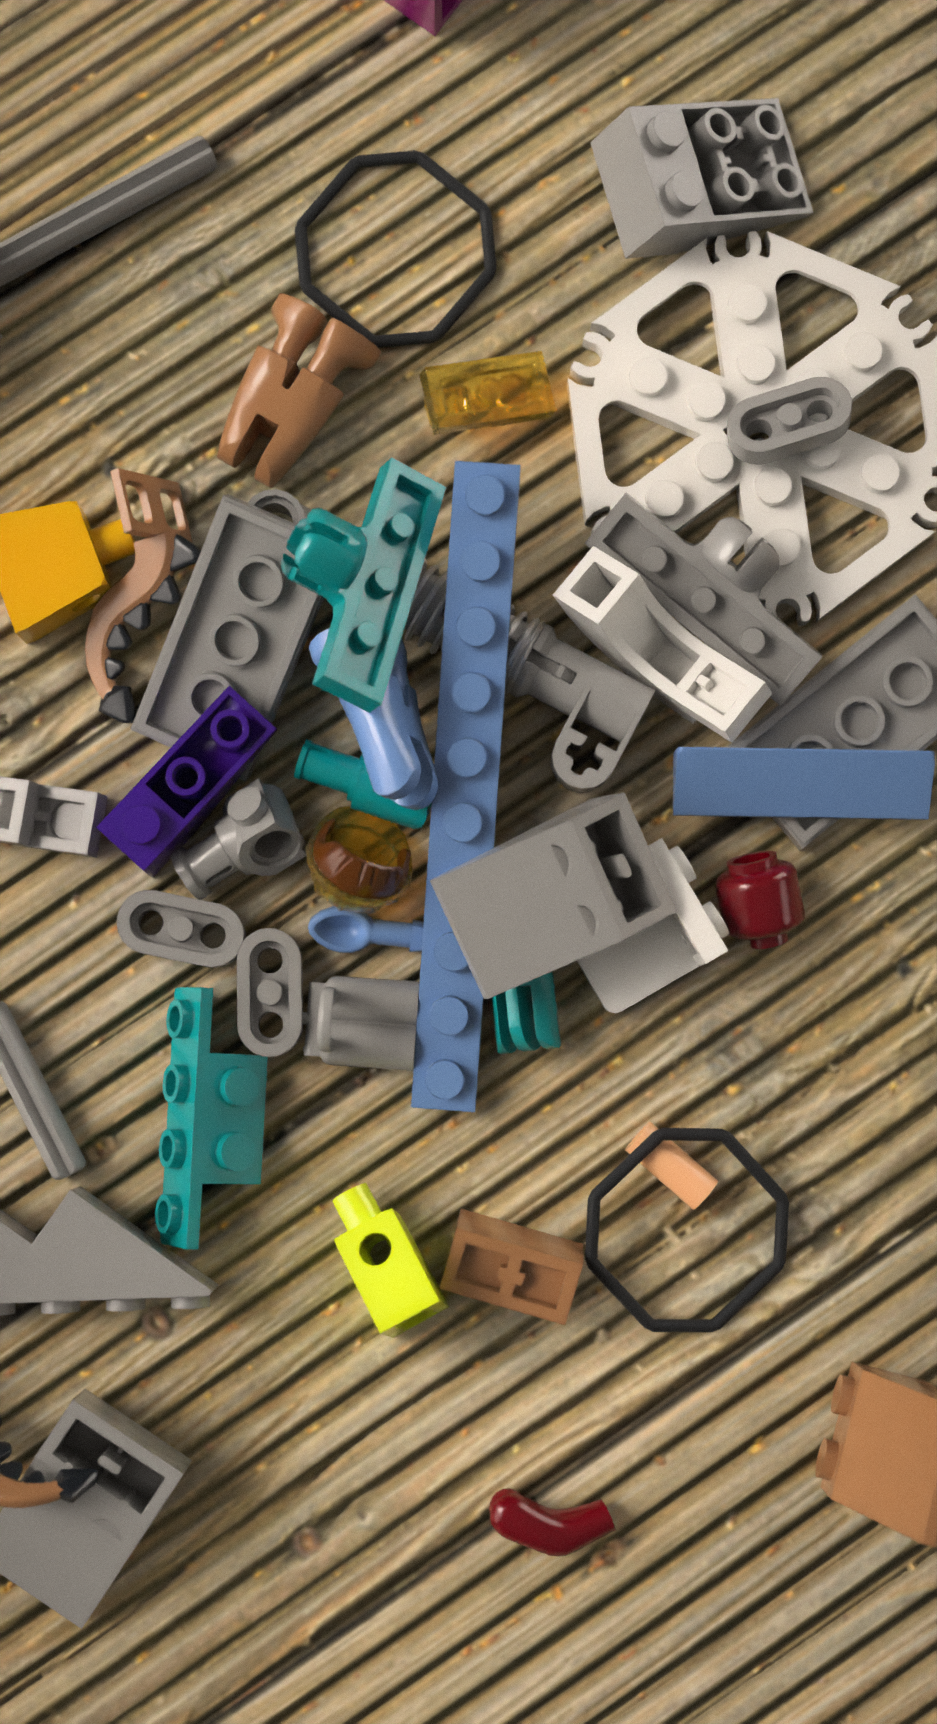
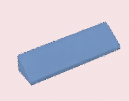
M677 747L673 753V816L928 820L935 768V751Z

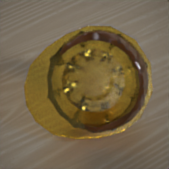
M351 806L338 807L324 816L314 828L305 849L314 891L338 911L372 914L380 910L382 906L396 903L408 890L413 871L411 850L405 834L395 823L351 809Z

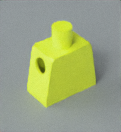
M367 1183L357 1185L345 1191L332 1201L347 1229V1232L335 1238L334 1242L380 1334L394 1338L450 1307L401 1215L393 1208L381 1212ZM386 1240L391 1248V1254L384 1263L375 1265L370 1255L371 1250L375 1244Z

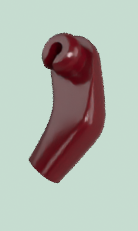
M506 1488L497 1491L492 1496L489 1504L490 1522L498 1534L510 1541L549 1556H567L615 1531L611 1515L601 1499L571 1508L552 1509L522 1496L517 1490Z

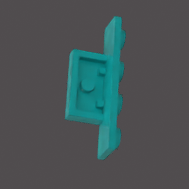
M177 987L174 992V1000L169 1005L166 1017L167 1031L172 1038L170 1065L167 1066L163 1076V1094L168 1102L167 1128L163 1131L159 1142V1158L164 1167L163 1194L156 1203L155 1222L160 1232L162 1244L186 1250L199 1249L202 1184L261 1185L268 1057L210 1053L213 988Z

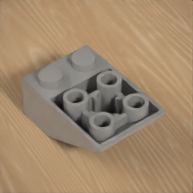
M778 98L629 106L590 142L625 259L677 254L691 250L706 238V245L715 243L718 235H725L727 240L752 231H760L806 218L813 214Z
M624 792L591 798L430 880L484 999L494 997L624 941L677 912Z
M84 1389L71 1401L20 1481H23L33 1471H41L46 1482H50L55 1479L61 1469L78 1468L96 1469L99 1479L92 1488L73 1503L60 1499L52 1503L28 1508L4 1507L0 1512V1574L82 1629L192 1460L87 1389Z

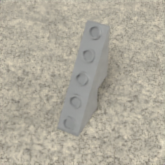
M81 1186L71 1189L38 1235L0 1209V1315L16 1313L15 1303L41 1302V1313L44 1314L73 1313L81 1311L80 1301L106 1300V1311H136L145 1309V1299L171 1298L172 1309L210 1307V1295L219 1285Z

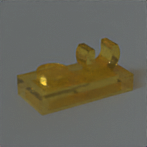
M542 351L425 367L419 374L425 397L424 405L430 427L432 426L434 435L549 419L557 411Z

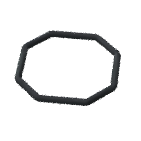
M416 150L358 155L350 159L299 218L295 227L299 285L303 293L333 318L348 325L378 348L429 344L442 339L494 278L497 270L492 212L488 205L425 153ZM417 163L479 213L485 269L432 331L375 336L312 285L307 228L359 168Z
M661 1128L646 1138L591 1191L587 1203L585 1261L590 1271L645 1329L652 1332H714L721 1329L783 1269L787 1254L789 1201L782 1188L730 1132L716 1128ZM663 1140L721 1141L776 1201L773 1261L712 1319H653L598 1260L600 1200Z

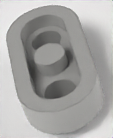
M813 377L744 399L729 414L727 421L728 445L732 453L740 460L749 464L762 465L831 444L844 436L849 429L852 415L851 395L847 388L835 379ZM816 413H822L827 415L829 419L815 422L809 417ZM762 432L767 434L769 438L757 441L750 439L749 436Z
M143 890L132 894L123 902L117 915L118 933L123 942L132 950L146 955L203 967L219 968L232 963L237 958V953L246 938L245 927L241 918L227 906L156 890ZM149 912H158L163 918L162 929L155 935H146L141 928L142 918ZM213 924L221 925L225 930V941L217 948H208L203 941L205 929Z
M264 928L248 935L237 953V1027L241 1041L250 1051L260 1056L276 1057L292 1050L299 1042L303 1032V960L298 944L290 935L278 929ZM269 949L278 950L282 956V966L275 973H265L259 965L261 954ZM274 1012L282 1018L283 1029L279 1035L270 1038L261 1032L260 1021L267 1013Z

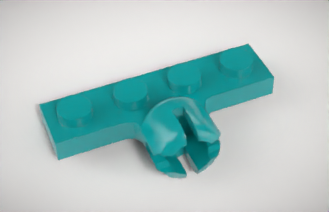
M392 457L379 469L361 527H357L320 507L314 508L307 515L308 518L301 519L287 541L286 548L295 555V559L283 553L281 570L287 579L326 598L333 607V619L312 685L369 713L383 702L446 487Z

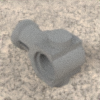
M258 778L226 798L223 806V817L214 823L215 833L188 850L181 847L171 854V859L177 874L182 879L186 888L194 897L202 900L211 894V887L239 870L245 875H276L307 856V853L305 851V839L300 834L283 790L275 785L264 784Z

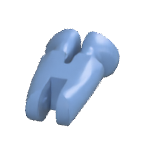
M330 628L316 635L310 642L309 651L312 661L317 667ZM401 638L382 704L369 713L341 698L339 700L355 733L374 792L386 799L393 800L404 808L419 810L430 805L436 797L438 781L420 719L417 693L409 684L407 651Z

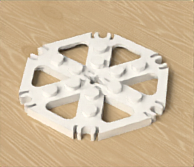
M756 231L748 233L746 239L747 254L743 257L730 255L726 248L725 235H718L712 251L714 262L712 264L706 251V238L591 323L590 331L594 332H586L582 347L596 352L601 360L599 364L588 367L574 361L571 366L570 376L576 382L584 384L579 385L569 378L567 379V393L584 524L586 525L593 517L603 512H608L609 514L627 492L677 534L736 490L740 520L752 528V534L744 543L745 556L762 537L774 547L779 555V569L761 589L759 600L762 605L777 617L776 606L782 603L789 604L796 610L798 626H804L809 622L812 613L811 603L808 600V597H811L817 611V623L936 532L924 529L921 526L926 528L937 527V511L930 510L924 501L926 494H937V476H932V473L937 474V336L931 343L915 348L916 345L924 340L932 324L929 320H926L914 329H908L901 325L898 315L902 314L913 301L909 294L895 299L889 309L881 305L886 299L897 294L901 287L899 285L768 231L764 237L767 257L760 256L762 249L761 238ZM788 273H797L851 296L858 308L856 319L787 370L776 296V282L778 279ZM689 285L705 287L710 292L721 376L644 344L637 333L638 323L684 287ZM603 335L611 339V341L609 342ZM896 370H905L911 373L918 382L925 429V443L920 450L913 453L899 451L848 429L844 436L831 444L768 464L755 465L740 460L732 453L728 445L727 435L724 433L727 429L729 414L739 402L809 378L828 377L839 381L849 391L852 403ZM612 404L691 437L694 440L635 484L620 487L613 484L605 473L598 420L599 414L603 408ZM816 413L809 417L815 422L829 419L827 415L822 413ZM759 438V439H756V440H757V441H761V440H765V439ZM803 485L885 518L888 523L886 537L838 573L829 574L819 570L812 558ZM603 516L595 523L594 527L592 528L591 535L596 530V528L601 524V522L605 519L606 516Z

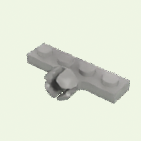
M626 492L584 544L590 549L593 546L640 574L653 596L671 616L710 648L765 681L772 692L770 698L781 706L820 661L822 654L765 608L759 600L761 589L779 569V555L774 547L762 537L742 561L736 565L731 561V558L752 534V528L743 521L732 516L723 518L704 540L692 544L683 540Z

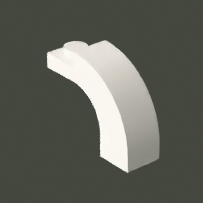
M594 546L553 594L556 601L574 624L628 676L655 689L654 697L692 724L697 720L731 743H733L772 695L765 681L716 652L678 623L656 600L640 574Z

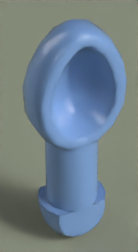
M341 905L320 910L312 916L308 923V930L317 943L338 953H354L366 948L369 944L410 948L409 952H422L424 922L413 919L412 923L372 919L358 907Z

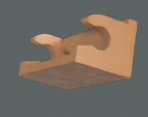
M460 1209L439 1289L565 1325L583 1267V1244Z

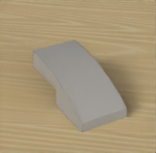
M0 776V843L97 858L101 832L96 827L104 819L108 796L99 792L41 785L30 780Z

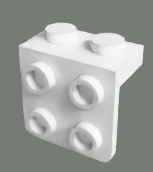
M662 838L648 847L677 912L624 941L577 960L601 1004L610 1013L622 1012L695 968L707 964L728 951L722 941V938L729 935L723 918L712 902L709 901L701 905L689 885L690 882L696 879L690 862L678 846L669 850Z

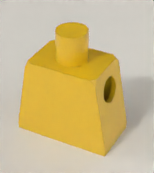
M67 501L0 514V592L15 633L26 644L39 640L93 609L105 592L111 588L112 583L105 565L135 554L133 543L135 539L133 535L124 533L121 519L91 529L86 514L77 501Z

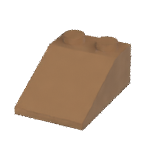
M852 1361L848 1376L840 1375L834 1387L831 1412L838 1414L832 1440L824 1438L821 1443L816 1461L815 1475L822 1479L821 1488L831 1500L921 1544L936 1547L937 1388L924 1380Z

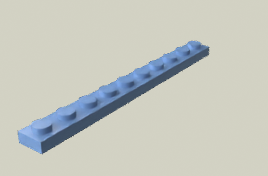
M455 461L434 761L438 789L431 805L411 1108L475 1112L484 998L430 880L494 848L521 473V466L514 464Z

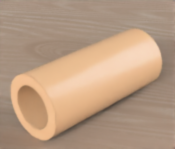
M648 1122L632 1139L625 1151L631 1154L658 1128L652 1122ZM663 1140L640 1162L643 1167L693 1210L708 1197L718 1183L716 1178L673 1141Z

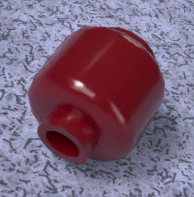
M774 851L747 853L727 861L728 870L718 876L716 880V893L721 916L728 928L729 935L736 939L749 940L752 949H768L786 943L788 941L787 932L800 925L805 918V910L795 866L788 861L777 859V854Z

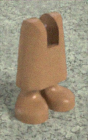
M279 293L271 311L279 327L278 336L272 350L257 346L228 414L217 454L219 460L236 468L247 456L259 433L271 439L259 460L254 475L256 481L270 488H273L296 463L319 434L344 397V393L332 384L340 372L345 368L370 369L374 367L381 355V351L376 345L348 325L335 318H330L327 324L325 316L318 309L300 299ZM322 333L316 352L307 369L302 367L300 371L297 366L298 360L307 346L316 341Z

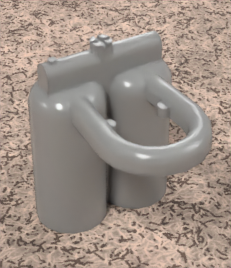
M332 976L326 983L309 982L307 1012H302V1023L306 1025L305 1046H303L304 1055L319 1056L325 1064L333 1066L413 1071L420 981Z

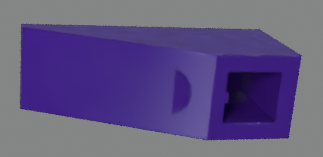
M228 686L96 828L145 873L153 878L171 859V854L180 849L198 830L274 735L277 728L231 686Z

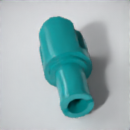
M308 739L303 744L296 764L294 778L304 779L346 793L347 801L351 802V809L411 829L421 828L425 823L432 802L423 809L412 810L398 805L391 799H386L376 794L372 788L362 754L360 758L315 744Z
M553 971L492 997L497 1052L500 1055L517 1051V1048L520 1051L527 1052L536 1051L540 1046L545 1049H554L561 1046Z

